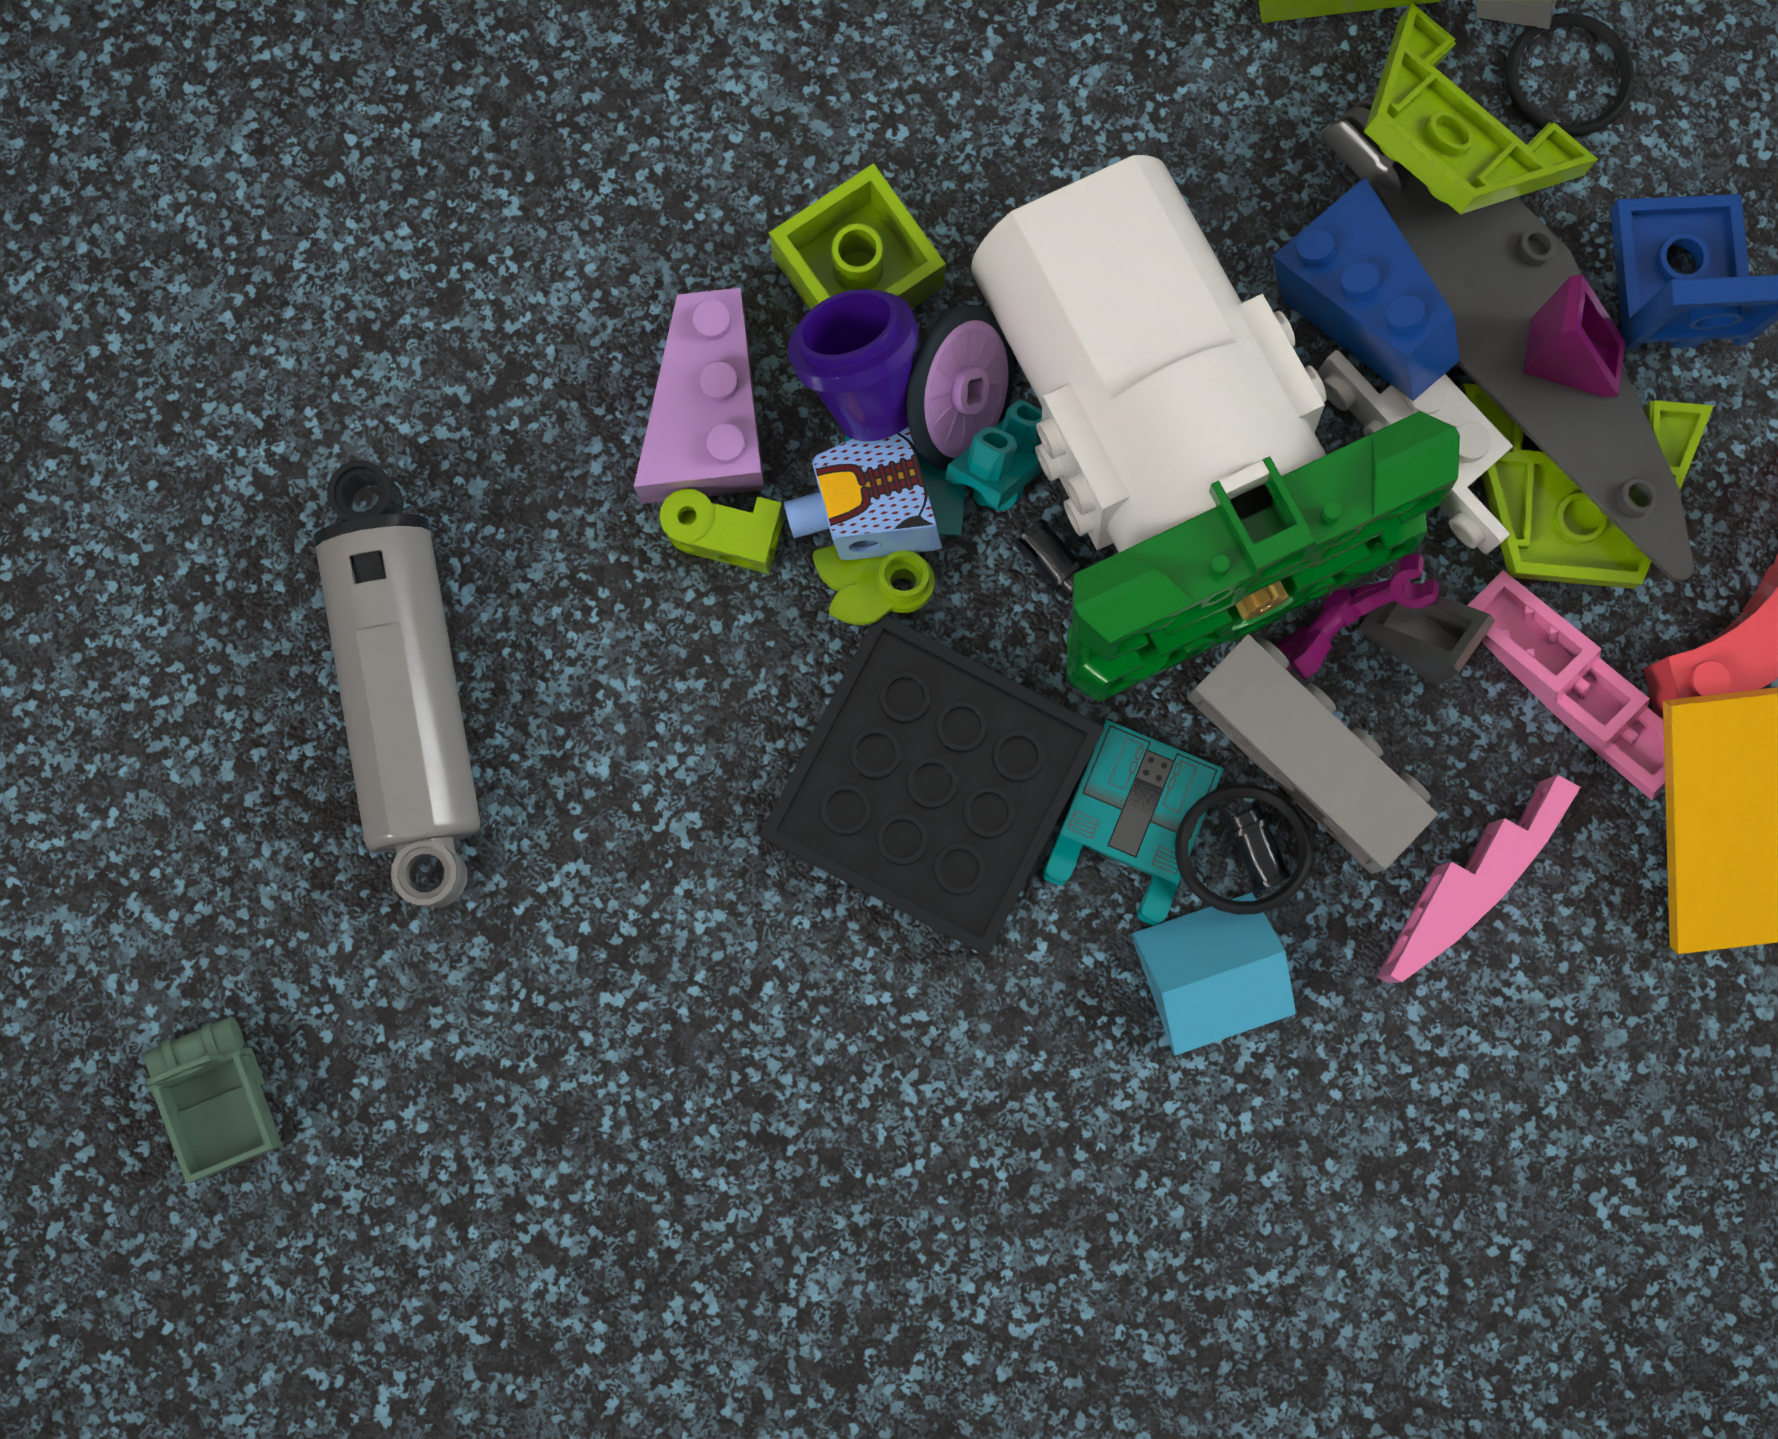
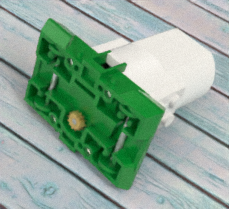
M1132 155L1014 209L988 233L974 254L971 264L972 275L1042 406V420L1036 423L1041 444L1035 446L1040 465L1050 481L1059 478L1065 488L1069 499L1064 501V507L1076 533L1079 536L1088 533L1097 550L1114 543L1119 552L1075 573L1073 578L1072 626L1068 628L1066 677L1071 686L1098 702L1227 641L1232 643L1247 634H1251L1283 619L1286 613L1381 569L1405 555L1416 552L1427 533L1426 512L1441 505L1446 500L1458 479L1460 434L1455 426L1421 411L1326 455L1315 435L1325 407L1324 402L1327 399L1325 387L1317 371L1310 365L1304 368L1293 348L1296 343L1295 336L1288 319L1279 310L1273 313L1263 293L1243 303L1241 302L1168 169L1161 160L1155 157Z

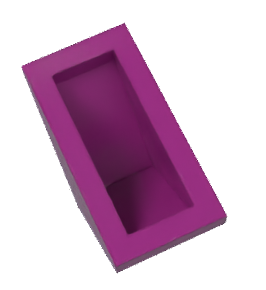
M1583 274L1570 276L1531 318L1523 373L1602 397H1615L1619 395L1625 340Z

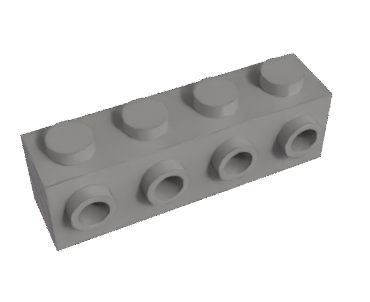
M1247 634L1188 695L1187 699L1371 874L1386 870L1438 815L1427 804L1431 799L1429 792L1411 775L1405 772L1397 775L1380 759L1383 755L1382 748L1370 735L1357 727L1350 731L1332 713L1336 710V706L1320 688L1312 683H1307L1303 686L1286 670L1289 666L1288 659L1276 646L1266 639H1261L1257 643Z

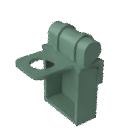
M232 1016L216 1023L214 1021L207 1022L201 1025V1029L177 1039L171 1037L163 1040L160 1046L147 1050L144 1053L145 1063L150 1078L145 1081L149 1092L154 1094L186 1184L200 1181L283 1146L261 1088L262 1085H265L254 1052L252 1048H243L244 1039L241 1029Z

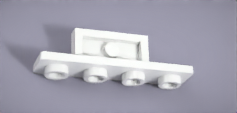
M1335 350L1326 358L1317 371L1325 387L1326 396L1340 410L1346 411L1349 409L1365 426L1363 428L1365 436L1418 411L1456 427L1460 434L1458 479L1446 500L1439 507L1451 518L1449 520L1451 530L1466 546L1473 549L1478 547L1484 554H1488L1510 535L1509 532L1467 488L1513 447L1499 430L1446 374L1412 401L1393 385H1390L1379 394L1340 351Z

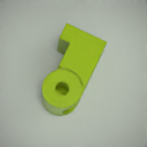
M681 489L673 492L664 500L660 508L659 520L669 541L675 548L685 553L770 575L786 514L782 502L758 496L753 513L713 504L704 493L695 489Z

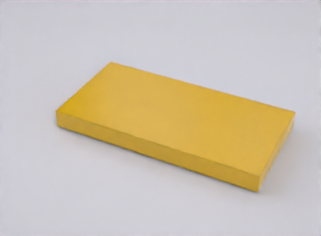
M1778 687L1663 700L1670 948L1677 954L1778 943Z

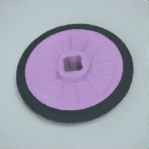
M963 305L948 311L939 318L924 337L912 365L907 388L906 406L909 431L919 454L926 462L940 470L947 471L948 464L971 446L973 436L984 427H995L1005 419L1006 411L1010 405L1014 380L1012 349L994 314L984 307Z

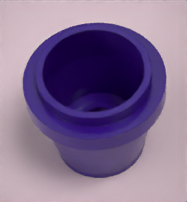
M857 289L836 294L813 307L797 325L788 343V356L798 379L805 386L815 390L839 424L842 432L854 440H882L908 427L906 410L907 388L915 359L914 351L919 339L918 327L908 303L892 293L871 289Z

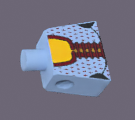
M909 426L901 432L882 440L858 441L851 439L816 455L812 460L820 492L784 502L794 539L830 529L839 558L843 560L882 557L895 551L917 553L942 548Z

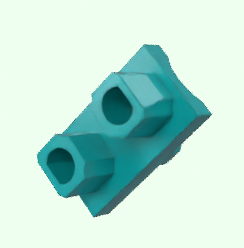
M1017 400L1007 409L1005 419L995 427H984L973 436L971 446L948 464L945 480L954 485L965 484L972 487L974 491L973 498L981 506L986 505L997 511L1007 510L1014 506L1021 499L1024 486L1043 470L1035 451V446L1041 444L1036 423L1042 420V410L1024 400Z

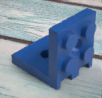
M1741 194L1618 199L1611 206L1610 213L1622 337L1625 340L1624 351L1636 350L1643 343L1672 342V348H1695L1705 340L1733 339L1734 346L1747 345L1778 321V275L1749 276ZM1681 247L1689 251L1695 260L1694 273L1680 274L1674 271L1667 261L1668 248Z

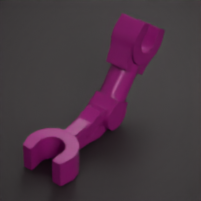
M1421 554L1405 555L1397 560L1393 566L1392 577L1389 580L1360 586L1353 590L1343 588L1331 594L1322 606L1324 611L1308 627L1301 625L1274 645L1289 661V666L1286 670L1289 671L1293 667L1300 678H1309L1323 664L1324 658L1332 648L1329 641L1343 626H1349L1357 621L1360 616L1396 600L1398 604L1407 608L1420 609L1428 607L1437 601L1439 583L1435 578L1420 584L1408 581L1422 576L1424 559Z

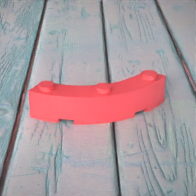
M1778 553L1774 564L1769 566L1758 589L1742 609L1743 612L1732 624L1717 636L1693 650L1666 657L1643 668L1653 711L1660 718L1663 719V700L1758 690L1778 679Z

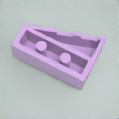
M740 288L678 294L676 297L634 483V489L641 504L664 502L670 494L681 489H695L704 493L707 497L765 490L746 318Z

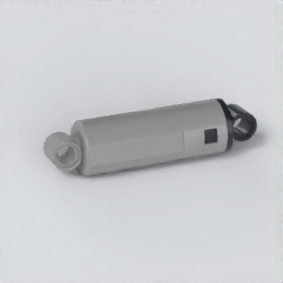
M354 460L341 465L332 474L327 485V499L331 509L340 517L341 522L320 529L314 534V541L366 848L372 852L396 851L397 855L391 866V880L396 892L404 900L419 906L441 908L453 903L464 891L467 884V868L463 858L455 850L454 841L476 834L480 828V817L428 518L421 515L403 513L404 499L400 488L378 465L365 460ZM378 486L380 491L377 503L371 509L364 512L354 511L353 499L355 494L363 487ZM437 857L444 867V879L435 890L423 892L416 882V870L423 860Z

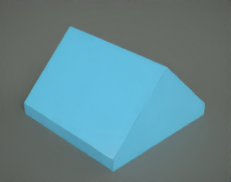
M1253 892L1231 900L1255 901L1257 899ZM1210 906L1131 933L1174 1056L1296 1014L1286 952L1264 912L1236 915L1219 911Z

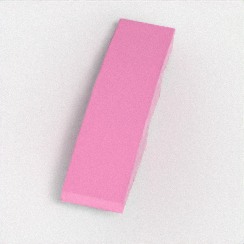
M1502 570L1467 605L1490 614L1495 620L1482 639L1483 644L1556 717L1650 800H1653L1665 788L1663 719L1648 708L1650 698L1600 659L1602 649Z
M1560 775L1540 781L1517 824L1504 818L1487 825L1465 868L1453 862L1436 866L1377 977L1387 983L1403 982L1455 944L1505 896L1543 849L1581 787Z

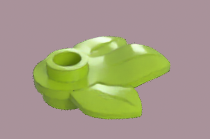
M835 545L813 551V561L822 581L831 589L838 591L831 602L829 614L845 623L866 625L877 622L890 611L898 613L913 612L926 605L933 595L935 586L934 572L929 563L914 552L895 551L882 557L843 560L839 558ZM905 578L910 580L914 587L911 590L901 591L895 589L892 583L897 579Z

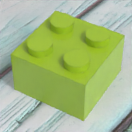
M874 163L769 232L772 258L809 310L829 297L857 289H871L892 293L905 300L912 310L944 288L946 263Z

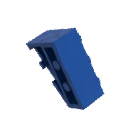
M1366 177L1272 255L1283 302L1412 401L1418 398L1460 361L1453 312Z

